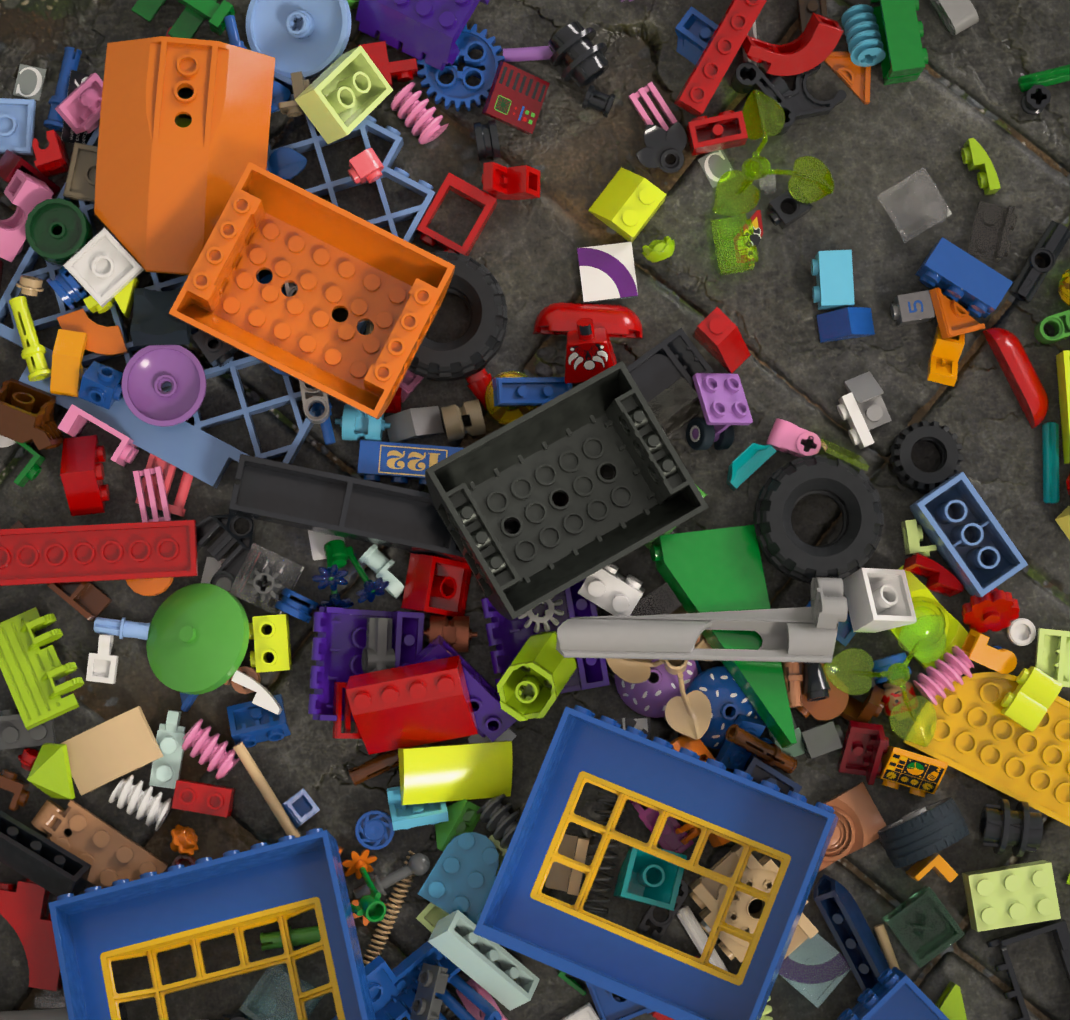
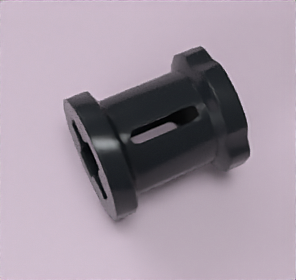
M1044 85L1032 86L1022 97L1021 108L1029 115L1039 114L1050 102V91ZM1033 95L1036 96V100L1041 101L1039 104H1036V101L1031 99Z
M590 85L582 108H591L603 113V117L607 118L616 95L613 93L611 95L595 90V87Z

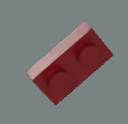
M858 721L849 722L837 765L839 772L866 776L867 784L874 785L876 776H880L882 772V754H886L889 747V738L885 737L883 725Z

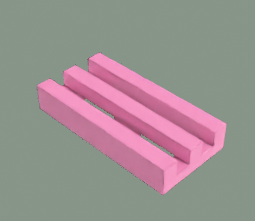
M653 82L648 83L644 88H640L636 93L629 95V100L646 126L654 124L638 101L640 97H642L660 127L665 131L669 129L647 95L649 91L670 124L673 125L675 122H678Z
M158 466L151 469L133 471L142 522L172 521L162 467ZM153 474H156L164 515V517L160 518L151 477ZM142 476H145L153 517L150 520L141 480Z

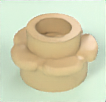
M21 275L20 282L16 283V286L21 288V293L25 295L37 296L38 292L44 291L42 288L43 280L40 278Z

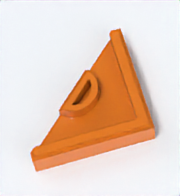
M832 51L824 62L863 104L868 105L870 103L871 66L861 67L853 64L849 52Z
M939 287L929 290L942 339L985 329L984 323L980 324L959 303L948 299L942 294Z

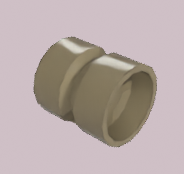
M479 399L463 402L462 407H458L456 404L441 407L449 442L464 439L465 434H469L471 437L487 434ZM469 415L471 424L463 426L461 416Z

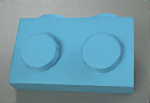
M400 786L387 788L393 831L449 821L446 802L401 805Z

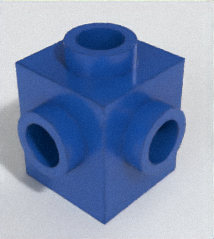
M93 361L82 376L78 397L109 410L115 401H120L123 397V373Z

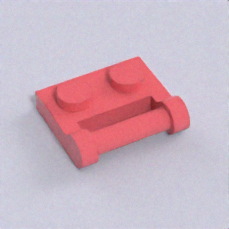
M150 453L146 469L162 467L168 497L177 467ZM185 471L181 478L174 505L169 504L170 514L180 517L185 516L186 509H184L194 477ZM153 474L151 477L157 509L163 511L156 474ZM143 476L142 485L146 506L151 508L146 479Z

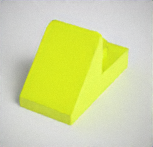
M135 277L103 308L91 295L83 299V301L93 314L95 312L101 314L113 307L112 303L116 301L122 313L129 318L134 303V290L138 288L139 280Z

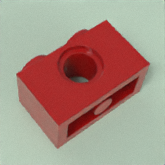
M179 779L176 780L172 808L227 818L232 813L236 788Z

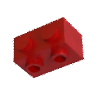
M724 111L719 113L718 116L707 118V116L696 117L691 122H688L686 128L692 156L745 145L748 139L742 111Z

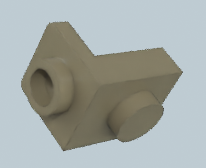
M301 71L290 73L294 99L310 85V80H305ZM295 100L278 103L281 113L287 114L288 117L303 115V110Z

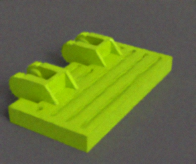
M36 607L0 623V669L27 730L80 707L74 694L64 698L62 696L80 688L84 684L82 677H77L58 686L56 685V680L76 671L77 665L75 662H68L62 665L53 645L41 649V647L60 639L63 633L59 628L36 637L34 632L48 627L57 621L53 613L41 616Z

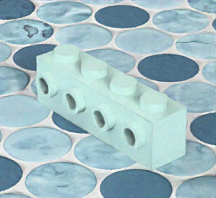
M459 910L438 920L428 940L431 945L508 1010L511 1011L531 1000L540 980L536 975L499 944L474 934L476 924Z

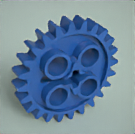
M466 24L455 42L460 50L452 65L446 64L447 66L442 71L426 64L425 59L417 60V66L424 68L417 71L418 77L425 78L420 82L421 87H430L426 92L428 97L436 94L435 104H439L444 100L445 109H448L451 104H455L456 112H459L461 105L465 104L467 111H470L471 103H475L480 108V99L487 100L499 62H505L504 56H497L502 51L501 45L493 47L496 38L493 36L486 39L487 29H484L479 34L477 33V24H474L471 30L467 29ZM477 49L483 52V56L480 59L474 60L469 57V53L472 50ZM460 62L465 64L463 71H458L457 69ZM483 66L485 70L482 71L477 68ZM444 74H450L454 79L449 84H442L439 78ZM471 76H476L481 80L477 86H469L466 81Z

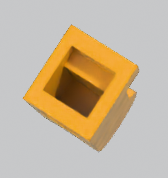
M970 629L961 648L970 660L1001 674H1009L1015 669L1017 658L1013 652L1001 646L992 647L987 645L990 639L988 636Z

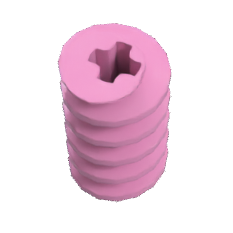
M411 82L394 96L390 107L393 111H398L397 116L399 119H406L404 124L407 128L413 127L411 131L413 136L420 135L419 143L426 144L439 137L448 127L449 123L443 126L439 125L443 116L440 115L435 118L432 116L436 108H425L429 99L419 101L418 99L422 91L419 90L413 93L412 89L415 83Z
M956 645L952 647L953 655L946 652L943 654L944 661L940 659L935 661L936 669L928 666L926 668L927 675L923 673L917 675L919 683L912 680L922 696L935 706L938 704L935 698L936 695L943 699L946 698L945 688L952 692L955 691L952 682L956 681L960 685L964 684L961 677L962 674L969 678L973 677L970 671L971 667L975 668L972 661Z
M201 718L183 737L182 749L187 750L193 747L190 756L194 758L201 754L198 763L203 765L209 762L208 772L218 769L215 778L219 780L225 777L240 759L239 757L234 758L236 753L234 749L226 751L227 740L220 744L217 743L220 737L219 733L211 737L209 736L211 726L201 729L203 723Z

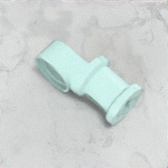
M373 544L358 561L361 564L365 563L376 573L375 577L379 580L380 585L397 599L404 591L405 586L388 571L395 561L393 559L389 560L377 549L378 545Z

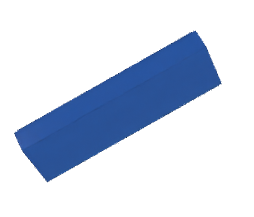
M565 377L492 379L494 407L541 406L573 388L572 383L565 384Z

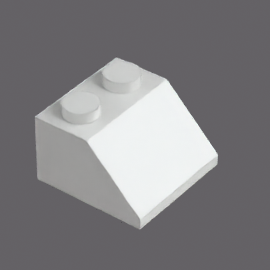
M860 568L843 579L844 594L847 599L853 632L876 633L917 622L905 570Z

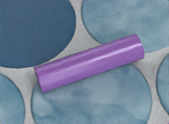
M549 46L503 49L505 62L550 60L553 55Z

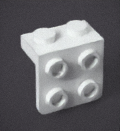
M613 563L586 578L578 594L614 616H630L645 591L641 587L642 581L628 574L627 578L617 572L619 567Z

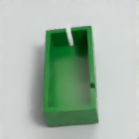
M870 0V4L880 2L879 7H873V14L877 18L878 32L881 34L883 50L886 53L885 59L880 62L884 85L916 81L925 65L928 64L927 49L922 48L921 38L924 36L922 21H918L916 11H919V0Z

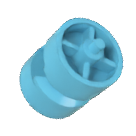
M348 404L344 405L341 419H335V424H340V427H342V440L358 441L360 437H363L364 440L382 441L383 431H385V428L391 427V423H385L384 413L379 419H375Z

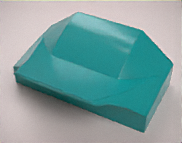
M752 443L729 465L726 483L734 491L766 462L776 450L771 445Z

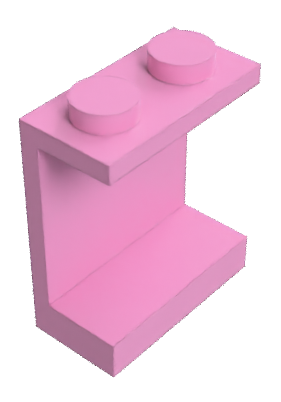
M72 404L58 429L72 437H79L89 420L122 440L111 457L112 461L123 467L127 463L131 464L139 451L136 449L137 446L133 444L134 440Z

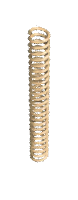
M408 851V853L411 854V855H414V854H415V853H413V852H411V851ZM414 874L408 876V879L401 880L405 884L395 883L403 889L393 887V890L400 894L391 892V895L400 900L388 898L397 904L386 903V905L395 909L386 908V911L392 915L385 914L384 917L391 921L382 920V922L389 926L377 924L386 931L375 929V931L384 936L373 934L374 937L381 941L370 939L371 942L380 947L369 944V947L378 952L367 949L366 952L375 957L365 954V958L373 961L378 955L382 954L383 945L387 944L384 939H389L387 935L391 934L389 929L393 928L392 924L396 923L394 919L398 918L395 913H400L398 908H402L400 903H403V898L407 897L405 893L409 892L406 887H411L409 882H413L411 877H415ZM363 960V963L365 964L370 963L369 961Z

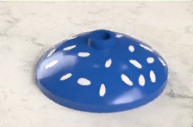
M716 666L701 672L691 681L685 691L687 695L692 691L699 690L710 701L712 709L710 725L700 739L707 747L721 749L726 739L727 729L734 724L739 714L761 719L725 666ZM731 706V707H732V712H731V714L726 715V714H725L726 708Z

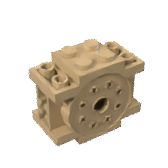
M737 843L710 870L731 878L743 851V846ZM751 854L741 882L769 893L779 868L768 856L764 855L757 861ZM701 876L689 884V887L693 890L689 895L702 909L699 915L703 920L699 924L710 935L728 887ZM737 891L725 922L753 934L765 902L762 901V907L758 912L749 913V904L757 898ZM803 912L785 958L805 940L811 939L819 932ZM721 931L718 937L721 942L718 946L731 961L736 957L741 963L749 943Z

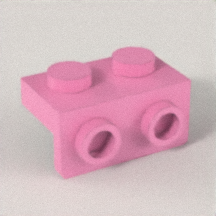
M97 73L91 74L55 108L75 134L85 131L91 133L99 126L103 81Z

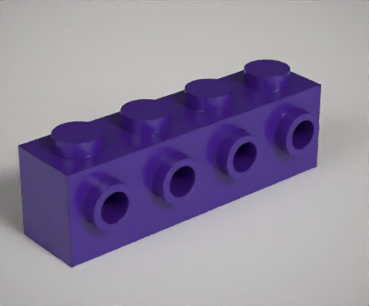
M439 635L415 656V664L459 655L478 734L483 738L487 736L494 742L517 719L501 709L497 690Z

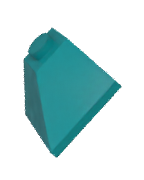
M630 846L620 868L613 896L674 911L684 868ZM661 849V850H664V851H666V852H668V853H671V854H673V855H676V856H678V857H681V858L687 860V856H686V855L679 854V853L672 852V851L665 850V849Z

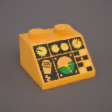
M889 746L887 753L882 755L881 775L876 777L883 779L882 785L899 789V785L910 787L909 793L925 798L926 792L935 794L947 770L948 763Z

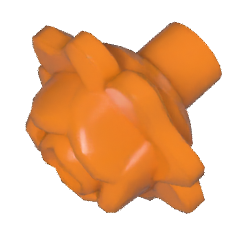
M177 824L175 829L171 830L173 838L170 843L171 849L174 852L178 851L180 854L194 855V851L198 850V836L195 834V830L189 826L183 827L180 824Z

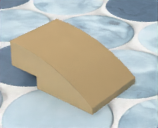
M140 706L60 743L67 745L71 775L81 796L163 757Z

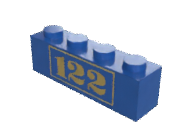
M360 440L357 473L364 476L363 480L380 482V477L391 478L392 483L408 484V479L419 480V485L427 486L425 470L463 448Z

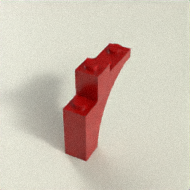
M28 878L19 880L17 889H14L15 884L0 882V915L13 927L24 947L29 967L28 987L58 991L62 988V978L50 913L49 917H46L50 892Z

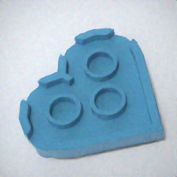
M464 832L455 836L444 849L418 895L449 914L459 910L477 925L496 879L495 874L499 866V853L495 844L486 835L478 832Z

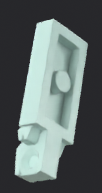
M168 710L166 724L160 723L156 741L163 757L152 763L149 786L175 789L176 780L180 779L184 754L182 749L184 740L182 739L186 735L185 727L179 726L180 711Z

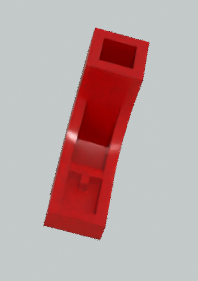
M813 13L803 33L790 43L776 45L747 35L742 43V47L750 60L762 63L766 73L777 76L797 75L809 71L822 63L835 49L843 34V30L837 21Z

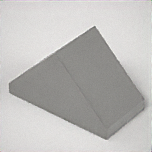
M438 406L410 408L384 417L385 423H391V427L387 428L390 442L401 443L444 433Z

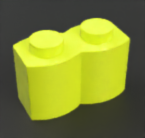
M1030 666L1029 669L1024 668L1016 679L1018 686L1013 693L1009 691L1003 698L1001 713L1025 729L1033 732L1058 696L1063 685L1036 667Z

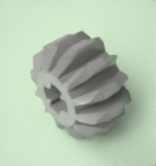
M552 598L543 602L542 605L546 603L548 606L544 617H538V613L534 615L531 609L518 616V619L528 616L529 620L525 622V628H528L532 622H535L534 632L538 633L540 624L543 623L544 630L549 632L550 627L547 621L550 620L555 626L559 625V621L552 617L553 614L564 615V611L554 610L555 606L563 604V600L559 599L552 602Z

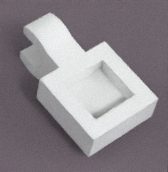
M99 635L98 653H89L86 681L115 684L119 656L110 655L114 635Z

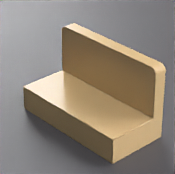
M564 834L558 853L585 864L589 839ZM553 862L546 878L545 886L578 896L583 873L558 862Z

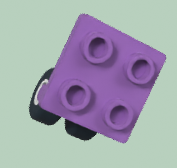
M696 373L692 378L704 417H695L690 420L686 429L687 442L694 450H707L712 446L713 442L715 450L728 449L734 441L735 432L733 425H750L753 422L739 375Z

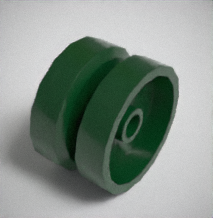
M60 198L47 199L37 204L28 214L25 224L26 239L31 248L48 263L63 266L93 238V228L87 216L72 202Z

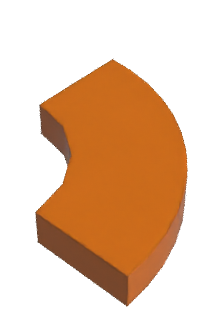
M84 309L57 317L58 323L63 330L87 334L85 350L105 356L129 353L120 326L106 327L98 325L88 317Z

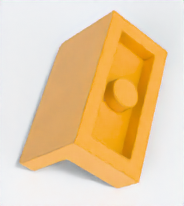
M938 853L917 861L906 871V874L916 881L923 878L931 869L941 879L950 883L958 876Z

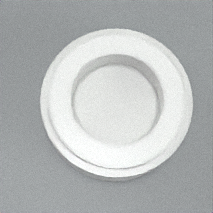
M1018 618L1011 621V625L1007 627L1006 633L1011 643L1017 646H1025L1035 639L1036 628L1030 620Z

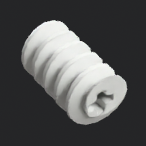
M133 774L127 779L123 778L112 792L108 802L113 803L118 799L117 808L119 809L128 804L127 814L131 815L137 810L136 819L140 821L147 816L145 824L149 827L156 822L155 831H157L171 810L172 798L167 799L163 803L161 802L162 792L153 797L151 796L152 786L143 791L144 781L141 780L136 785H133Z

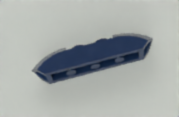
M823 874L813 888V898L862 991H865L867 988L872 989L879 982L877 979L880 974L890 968L852 895L838 881Z

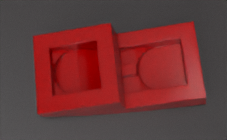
M918 553L905 559L903 570L926 577V587L929 590L948 597L963 591L964 586L950 571L934 560Z

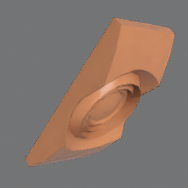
M863 782L823 803L833 807L835 810L833 814H836L839 820L819 871L879 838L878 831L886 827Z

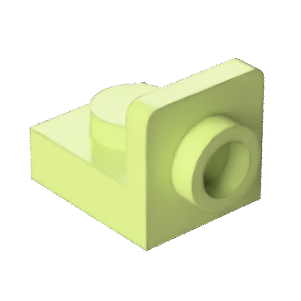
M916 519L901 522L905 555H915L918 553L930 557V552L937 550L936 545L920 547V541H923V531L921 525H917Z

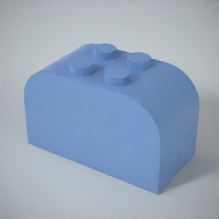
M964 472L956 473L910 505L914 518L921 525L922 530L931 543L937 546V551L970 595L983 597L1028 565Z

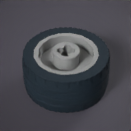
M952 797L912 811L878 831L882 846L886 850L891 863L897 869L931 856L953 845L969 834L967 824Z

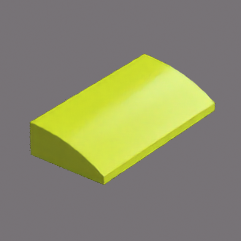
M504 740L398 749L401 805L493 798L501 794H505L506 797L511 796L513 771L512 741Z

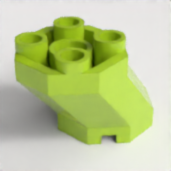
M555 631L531 635L496 685L500 696L501 709L520 722L533 718H544L577 668L576 658H564L556 650L557 632Z

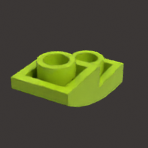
M975 138L968 139L964 144V148H961L963 163L968 165L969 171L980 170L977 173L979 188H983L985 196L996 194L1001 187L989 156Z

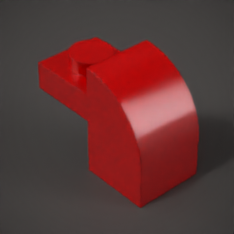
M386 41L361 45L392 89V80L397 79L398 82H407L413 80L414 76H418L416 58L389 62Z
M495 162L483 163V190L487 191L489 195L501 200L540 198L539 170L527 165L507 168Z

